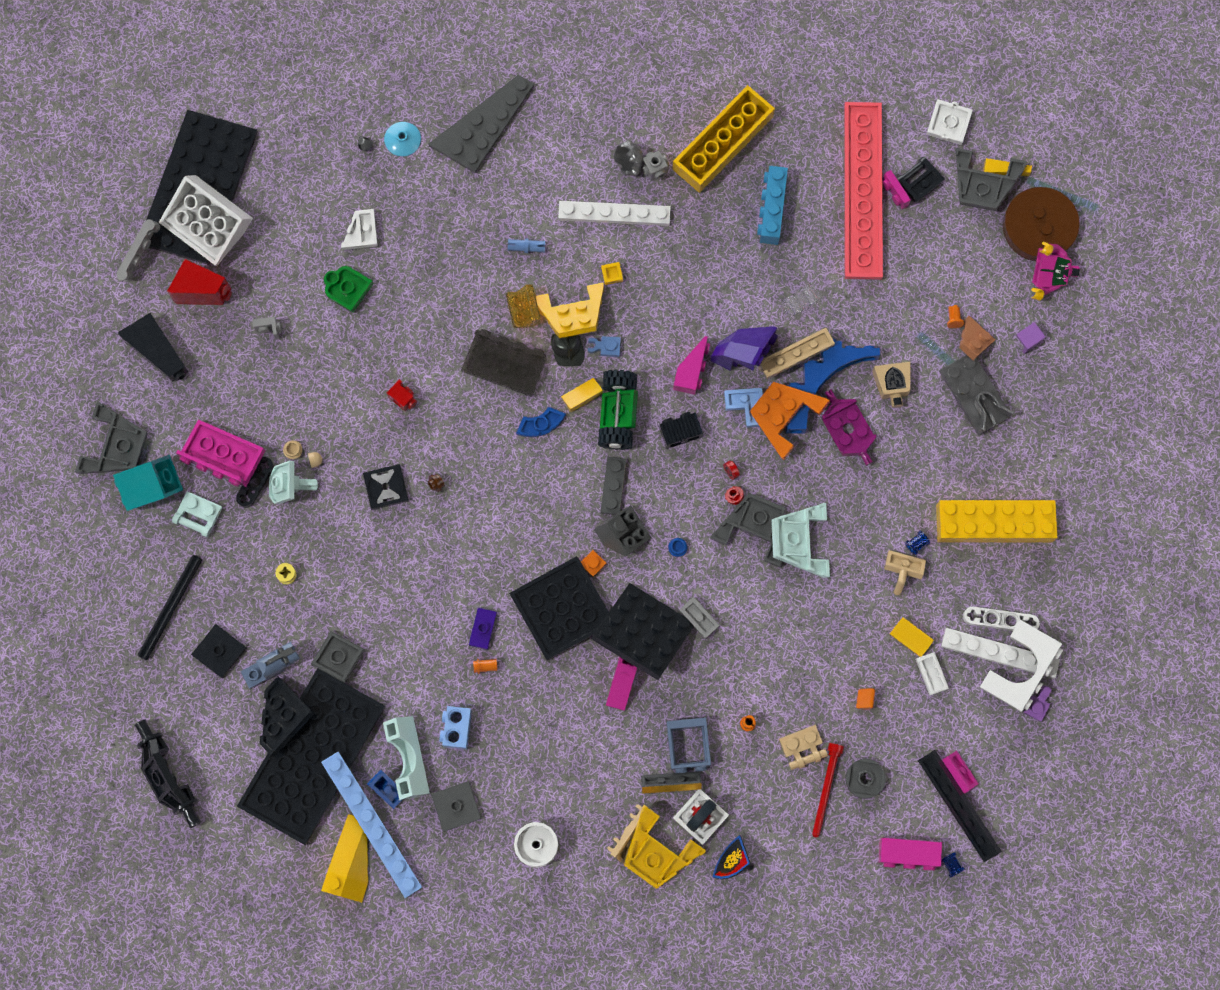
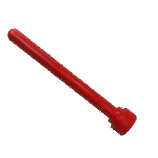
M829 743L827 751H829L830 759L812 831V836L815 838L820 836L837 759L840 758L841 754L843 755L844 746Z

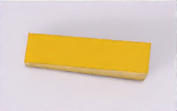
M986 158L983 172L1006 176L1010 162ZM1027 165L1021 176H1029L1032 166Z

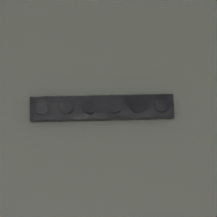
M936 750L919 759V764L983 862L1002 852Z

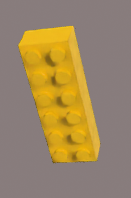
M747 85L674 159L672 170L700 193L774 117L775 108Z
M939 500L936 505L937 542L1053 543L1057 539L1055 500Z

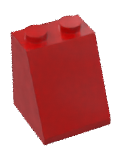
M184 259L167 290L174 303L187 305H223L232 295V289L225 277L187 259Z

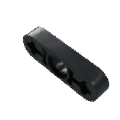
M262 457L251 479L259 478L260 485L258 487H251L249 481L246 486L255 492L254 494L249 493V502L245 501L242 503L241 497L246 496L248 490H246V487L241 486L236 495V501L241 507L249 508L257 499L274 468L270 458ZM266 462H268L267 464H268L269 468H268V469H266V468L263 469L262 474L265 475V476L262 478L261 475H259V474H257V473H255V472L258 471V472L260 473L261 470H262V467L260 466V464H261V463L265 464Z

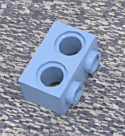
M447 706V711H443L442 722L445 723V727L440 732L439 740L443 742V747L467 750L472 714L470 708ZM455 713L462 715V719L458 723L451 721V717ZM451 733L459 734L457 742L452 743L449 741Z

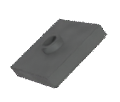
M330 631L313 659L311 666L346 683L365 649Z
M469 781L431 794L443 832L481 819Z

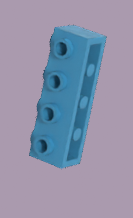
M769 166L768 172H764L763 183L767 184L766 189L762 190L761 200H764V207H760L759 218H762V224H758L757 235H760V243L774 245L779 243L788 168Z

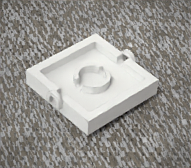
M937 99L926 135L962 145L973 110L959 106L957 102L949 103Z

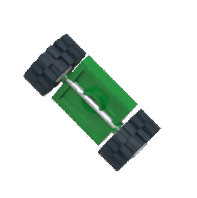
M608 370L603 373L602 388L608 392L602 393L598 446L611 450H628L633 445V431L630 429L636 428L637 374L628 370Z

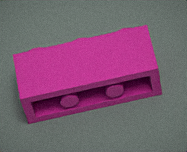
M880 838L878 863H883V867L895 868V864L903 865V869H915V866H923V870L935 871V867H941L942 842Z

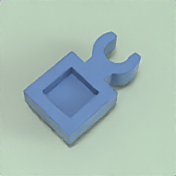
M602 336L601 341L589 338L588 343H594L595 347L588 348V352L595 353L601 351V356L619 357L621 337Z

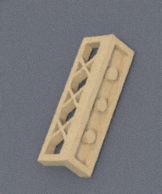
M824 328L764 358L758 368L769 379L835 346V343L827 328Z

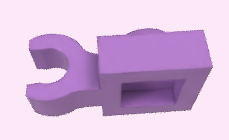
M1045 685L1042 686L1037 697L1031 696L1030 699L1033 702L1028 710L1024 709L1023 713L1041 722L1050 706L1045 700L1052 689Z

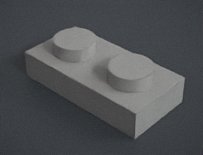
M694 597L679 609V612L689 620L704 639L720 626Z

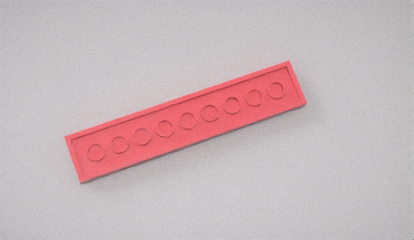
M845 102L844 104L845 279L882 280L883 278L882 103Z

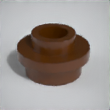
M431 474L428 477L430 489L436 492L442 491L445 484L440 475Z

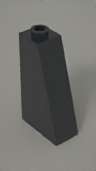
M151 313L118 332L125 343L172 382L182 380L186 373L189 372Z

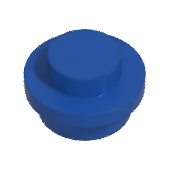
M682 538L672 539L668 545L669 553L674 557L685 555L687 552L685 540Z

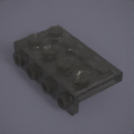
M481 329V331L475 330V337L461 371L532 397L547 361L544 351L538 348H527L521 342H510L508 338L501 335L498 337L491 335L492 333L485 329Z

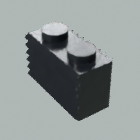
M686 412L674 420L673 418H667L659 425L666 449L703 437L696 413Z

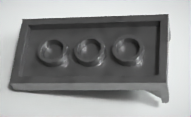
M965 355L939 370L978 435L1015 414L1014 410L1007 409L977 358L972 360L969 356Z

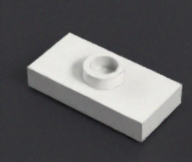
M935 652L915 659L929 696L949 689Z

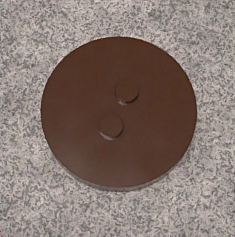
M1034 187L1024 190L1014 197L1004 214L1002 226L1004 237L1012 250L1025 259L1036 261L1039 248L1044 249L1045 247L1042 242L1058 244L1067 252L1077 238L1080 222L1078 212L1067 196L1052 188Z

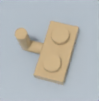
M888 550L884 569L899 573L894 589L895 595H901L907 576L922 580L926 560Z

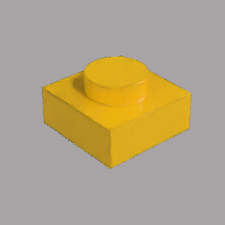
M619 262L601 265L605 285L623 282Z

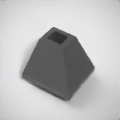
M631 505L608 518L594 529L604 546L625 557L651 538Z

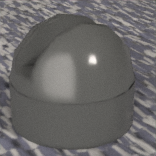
M360 136L358 148L362 151H368L371 149L374 141Z

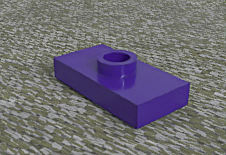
M482 608L477 609L469 646L488 650L497 612Z

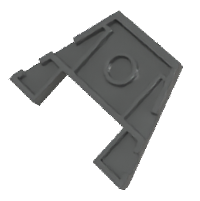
M956 148L960 205L997 211L1026 169L1027 161L1011 158L1006 176L969 169L973 151Z
M97 402L92 419L110 424L99 460L80 456L75 472L77 474L125 471L138 466L148 433L100 402Z
M748 493L728 518L711 535L710 539L727 545L733 528L771 543L764 562L780 568L781 561L773 558L772 519L783 516L785 507Z

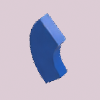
M548 407L543 414L537 417L523 416L516 435L523 437L546 435L562 423L566 413Z

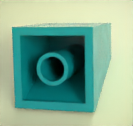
M170 454L113 475L115 485L120 492L126 511L183 491Z

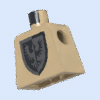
M910 362L874 366L872 373L881 399L891 398L892 408L902 407V397L908 396L910 393Z

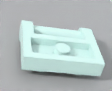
M187 491L172 518V523L184 525L200 532L202 536L208 537L223 507ZM186 512L207 521V524L203 526L183 517Z

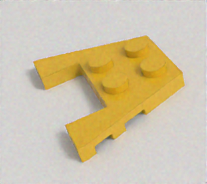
M598 283L587 286L590 300L551 307L549 295L542 294L532 296L534 306H537L540 314L547 319L548 324L559 338L597 331L604 284Z
M644 805L624 866L657 889L675 876L683 867L691 864L699 855H703L706 850L690 839L679 856H677L648 834L660 816Z

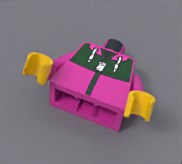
M1042 242L1045 247L1038 250L1032 283L1039 288L1031 289V291L1035 292L1031 299L1040 301L1044 295L1067 285L1069 276H1079V266L1071 265L1072 260L1068 257L1067 252L1058 244Z

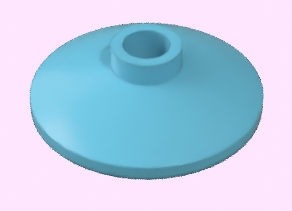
M398 122L388 128L385 133L384 142L386 148L392 154L408 156L419 148L421 135L413 124ZM400 135H405V138H399Z

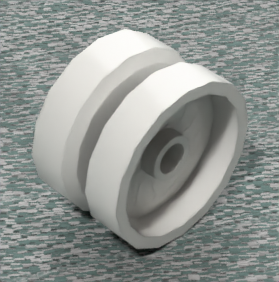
M533 822L526 824L515 836V853L520 861L529 867L540 868L548 865L554 860L558 852L557 836L552 828L544 823ZM536 841H538L540 843V847L535 849L532 846L533 842L536 843Z

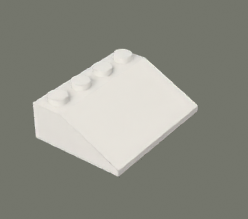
M191 175L184 177L159 223L217 266L243 236L253 218L198 176Z

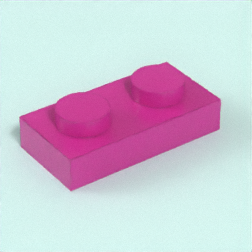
M891 170L886 172L882 179L884 188L887 191L890 190L896 206H900L901 209L908 207L911 199Z
M957 750L942 759L963 793L968 792L979 784Z

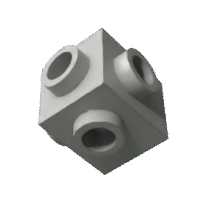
M660 151L655 153L649 152L643 158L641 169L650 181L658 180L667 174L669 162L665 155H661Z

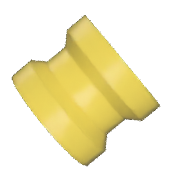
M289 563L280 564L275 572L278 580L286 585L293 583L297 576L296 570Z

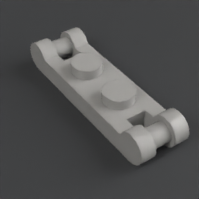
M150 219L144 222L116 275L119 280L129 282L133 279L132 271L135 266L137 267L140 264L143 251L147 250L150 246V239L153 233H157L160 230L159 223Z

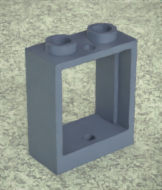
M706 718L667 721L671 770H675L676 773H686L687 769L695 768L696 772L706 771L707 767L711 766ZM701 728L705 761L676 764L672 731Z

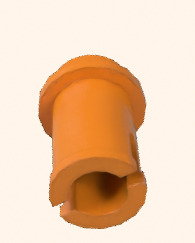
M477 659V661H473L474 673L478 672L480 674V672L497 671V659Z
M747 715L741 719L740 726L744 731L749 732L755 728L756 721L753 716ZM745 721H751L752 725H747Z

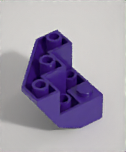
M770 326L736 330L718 343L711 355L710 361L731 371L733 366L737 367L738 364L753 371L756 366L759 367L764 359L763 355L767 356L771 345H774L778 337L776 334L777 327Z

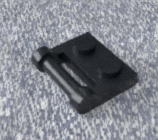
M921 157L918 163L902 176L896 177L905 192L916 204L945 180L925 157ZM922 168L927 170L909 184L907 182L908 179Z

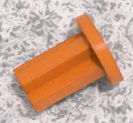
M958 305L949 306L947 327H963L964 320L961 319L960 308Z

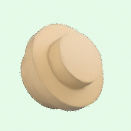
M294 440L288 441L283 447L284 455L292 460L299 458L303 451L301 444Z

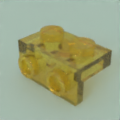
M526 284L517 292L506 293L514 328H530L541 320L533 284Z

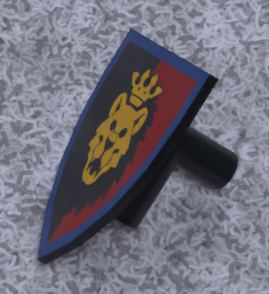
M741 835L735 838L720 856L715 866L713 878L729 879L737 876L745 869H753L754 864L749 860Z

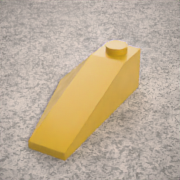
M348 814L321 891L362 903L368 886V837L353 815Z

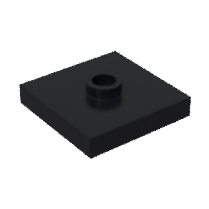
M215 624L191 655L223 679L247 647Z

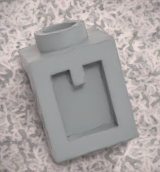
M275 316L252 320L253 328L256 332L268 333L272 329L275 339H279L282 327L281 323L277 322Z

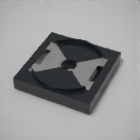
M400 464L363 473L371 510L409 502ZM383 484H388L389 489L383 490ZM394 498V500L383 502V500Z

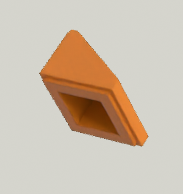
M873 688L858 690L856 708L871 710L873 708L875 696Z

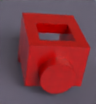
M400 379L387 392L388 398L405 412L408 408L412 409L417 403L413 396L414 392L407 386L403 387Z

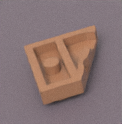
M968 316L964 320L965 328L962 331V340L960 341L959 348L972 360H975L995 339L974 319Z

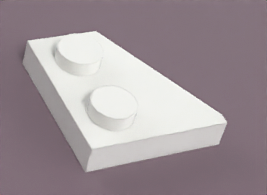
M374 209L355 211L352 223L347 229L345 240L341 244V249L377 247Z

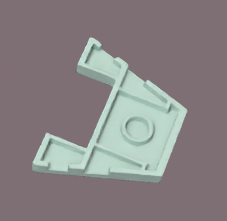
M826 503L772 519L773 558L822 578L830 577L829 560L811 559L809 521L827 520Z

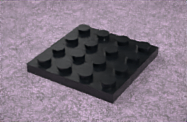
M577 556L509 593L546 661L592 637L609 613Z
M629 583L591 639L656 680H659L694 626L685 616Z

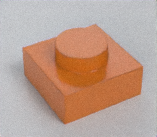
M594 550L581 561L584 569L592 577L607 564Z

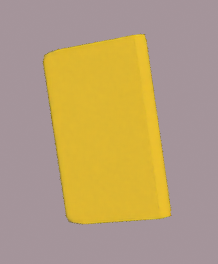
M592 378L564 394L561 398L569 411L573 412L602 395L603 390L596 380Z
M904 617L900 619L890 633L892 637L919 657L923 656L934 641Z

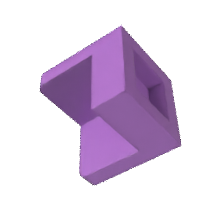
M1035 322L1016 335L1025 347L1022 350L1024 354L1042 343L1046 337Z

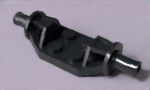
M146 719L137 722L134 726L142 738V741L137 744V748L142 749L141 770L157 800L162 805L172 809L174 815L183 814L190 829L199 825L201 820L193 808L199 800L194 798L188 784L178 787L176 777L169 771L167 761L163 757L169 751V748L162 739V732L153 734Z

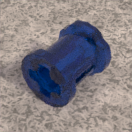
M921 530L910 541L907 540L905 542L906 547L913 555L918 554V551L925 545L931 544L929 538Z
M956 852L941 859V863H944L950 878L965 870L964 866L962 867L956 858Z

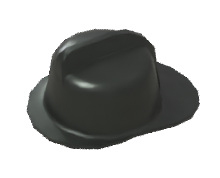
M556 333L552 335L551 347L557 364L560 367L580 366L585 358L580 336L574 335L559 338Z

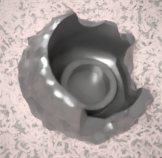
M631 141L618 144L613 155L614 162L622 166L620 170L624 175H638L643 162L642 150Z

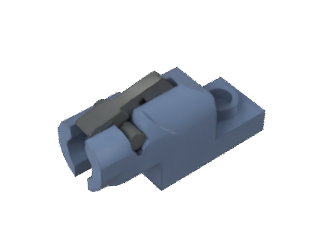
M291 641L258 659L257 663L240 671L249 689L285 671L286 667L300 659L299 654L293 651L295 647Z

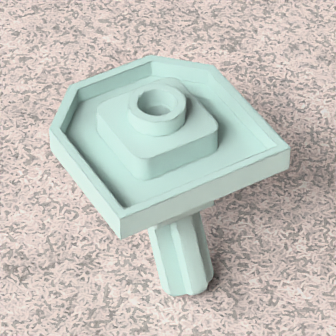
M294 461L284 462L274 466L270 474L269 497L274 504L293 500L294 492L298 493L299 490L316 491L318 488L317 480L299 479L300 476H294Z

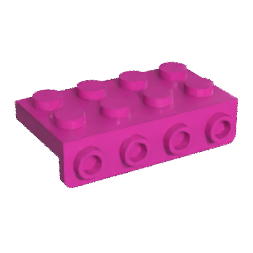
M198 419L181 451L177 450L176 454L180 457L179 460L187 465L193 463L197 469L203 472L207 470L213 472L212 475L222 480L224 477L229 479L228 482L234 486L239 487V485L246 487L266 450Z

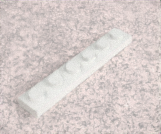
M559 201L558 220L669 226L670 206Z
M945 628L941 644L942 648L1035 673L1037 670V659L1032 651ZM1054 658L1050 664L1053 666V669L1048 675L1049 678H1056L1060 659L1056 660Z

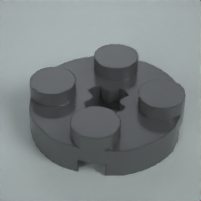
M860 759L852 763L847 769L845 782L848 790L854 796L869 799L878 795L883 790L886 776L876 761ZM864 773H867V776L871 778V781H868L866 784H863V781L860 780V776H863Z

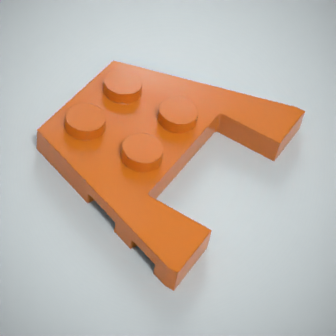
M772 382L750 410V413L781 459L785 460L793 450L794 445L783 438L780 433L803 405H806L820 416L830 401L821 396Z

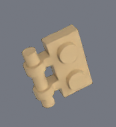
M816 725L778 739L785 757L794 756L795 761L788 763L791 770L796 768L802 769L806 764L814 761L815 763L820 762L822 758L828 756L826 749L818 751L816 746L823 743ZM810 749V755L800 756V752Z

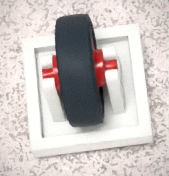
M697 790L673 819L703 845L729 815L702 790Z

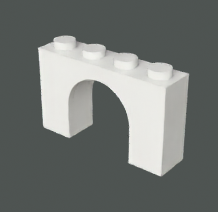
M1020 620L1010 638L1033 652L1037 659L1035 674L1028 681L1014 683L990 670L980 688L1022 713L1024 709L1028 710L1033 702L1030 699L1034 692L1038 694L1043 685L1040 681L1044 675L1048 677L1053 669V666L1050 664L1054 658L1058 660L1063 649H1061L1062 643Z

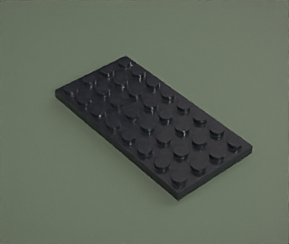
M187 110L146 220L150 219L159 223L185 176H198L232 202L257 136V129ZM159 223L160 230L157 233H153L148 248L203 264H210L209 260Z
M318 668L300 697L314 712L313 716L275 758L267 753L237 805L238 808L304 845H307L338 791L321 762L339 752L350 770L386 707Z

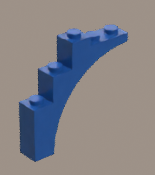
M833 339L835 346L821 352L822 363L815 360L804 363L803 385L794 382L786 386L816 395L822 385L837 372L857 363L878 360L880 348H875V346L871 345L864 346L863 348H856V346L842 348V341ZM803 405L788 423L786 434H805L809 408L806 405Z

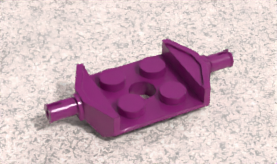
M832 389L826 391L825 394L831 403L821 419L841 455L847 457L861 456L866 466L873 463L867 453V449L877 436L872 433L856 405V399L838 400ZM846 424L851 425L853 432L850 434L845 433L843 426Z

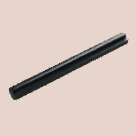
M191 556L138 652V657L148 660L202 562L199 556Z

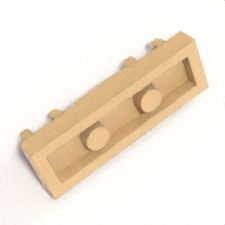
M638 804L635 807L639 809L637 815L630 813V817L634 820L625 828L621 839H613L617 843L615 848L607 847L611 855L622 864L625 862L643 807Z

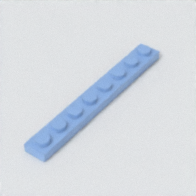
M336 752L321 763L403 896L406 898L422 888L340 753Z

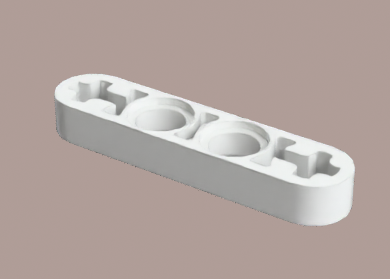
M969 607L963 613L964 622L973 626L1014 631L1020 621V617H1022L1024 622L1032 619V623H1035L1032 627L1036 629L1040 625L1039 619L1032 614L980 607ZM974 611V615L980 616L981 612H984L982 616L983 623L980 622L981 618H974L971 621L967 614ZM992 613L996 616L994 624L987 622V614ZM1006 617H1014L1016 624L1008 626L1005 622Z

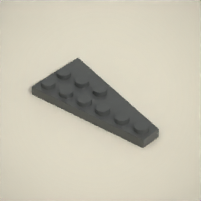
M517 75L428 144L429 147L476 173L534 87V83Z

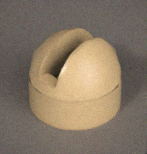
M317 452L308 453L311 468L321 465V454Z

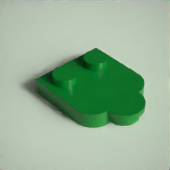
M342 266L337 271H329L325 274V294L331 301L353 313L374 282L351 267Z

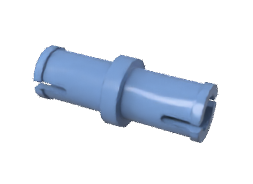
M525 238V240L508 239V251L545 253V241H532L529 238Z

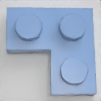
M762 388L724 391L725 410L744 409L746 428L760 427L751 415L750 410L763 395Z

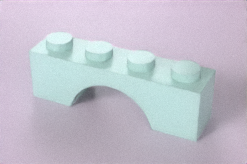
M413 716L398 717L383 722L387 742L393 744L399 750L403 760L402 773L395 780L399 800L417 798L429 794Z

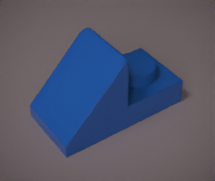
M382 770L367 783L393 809L402 801L399 800L396 783Z

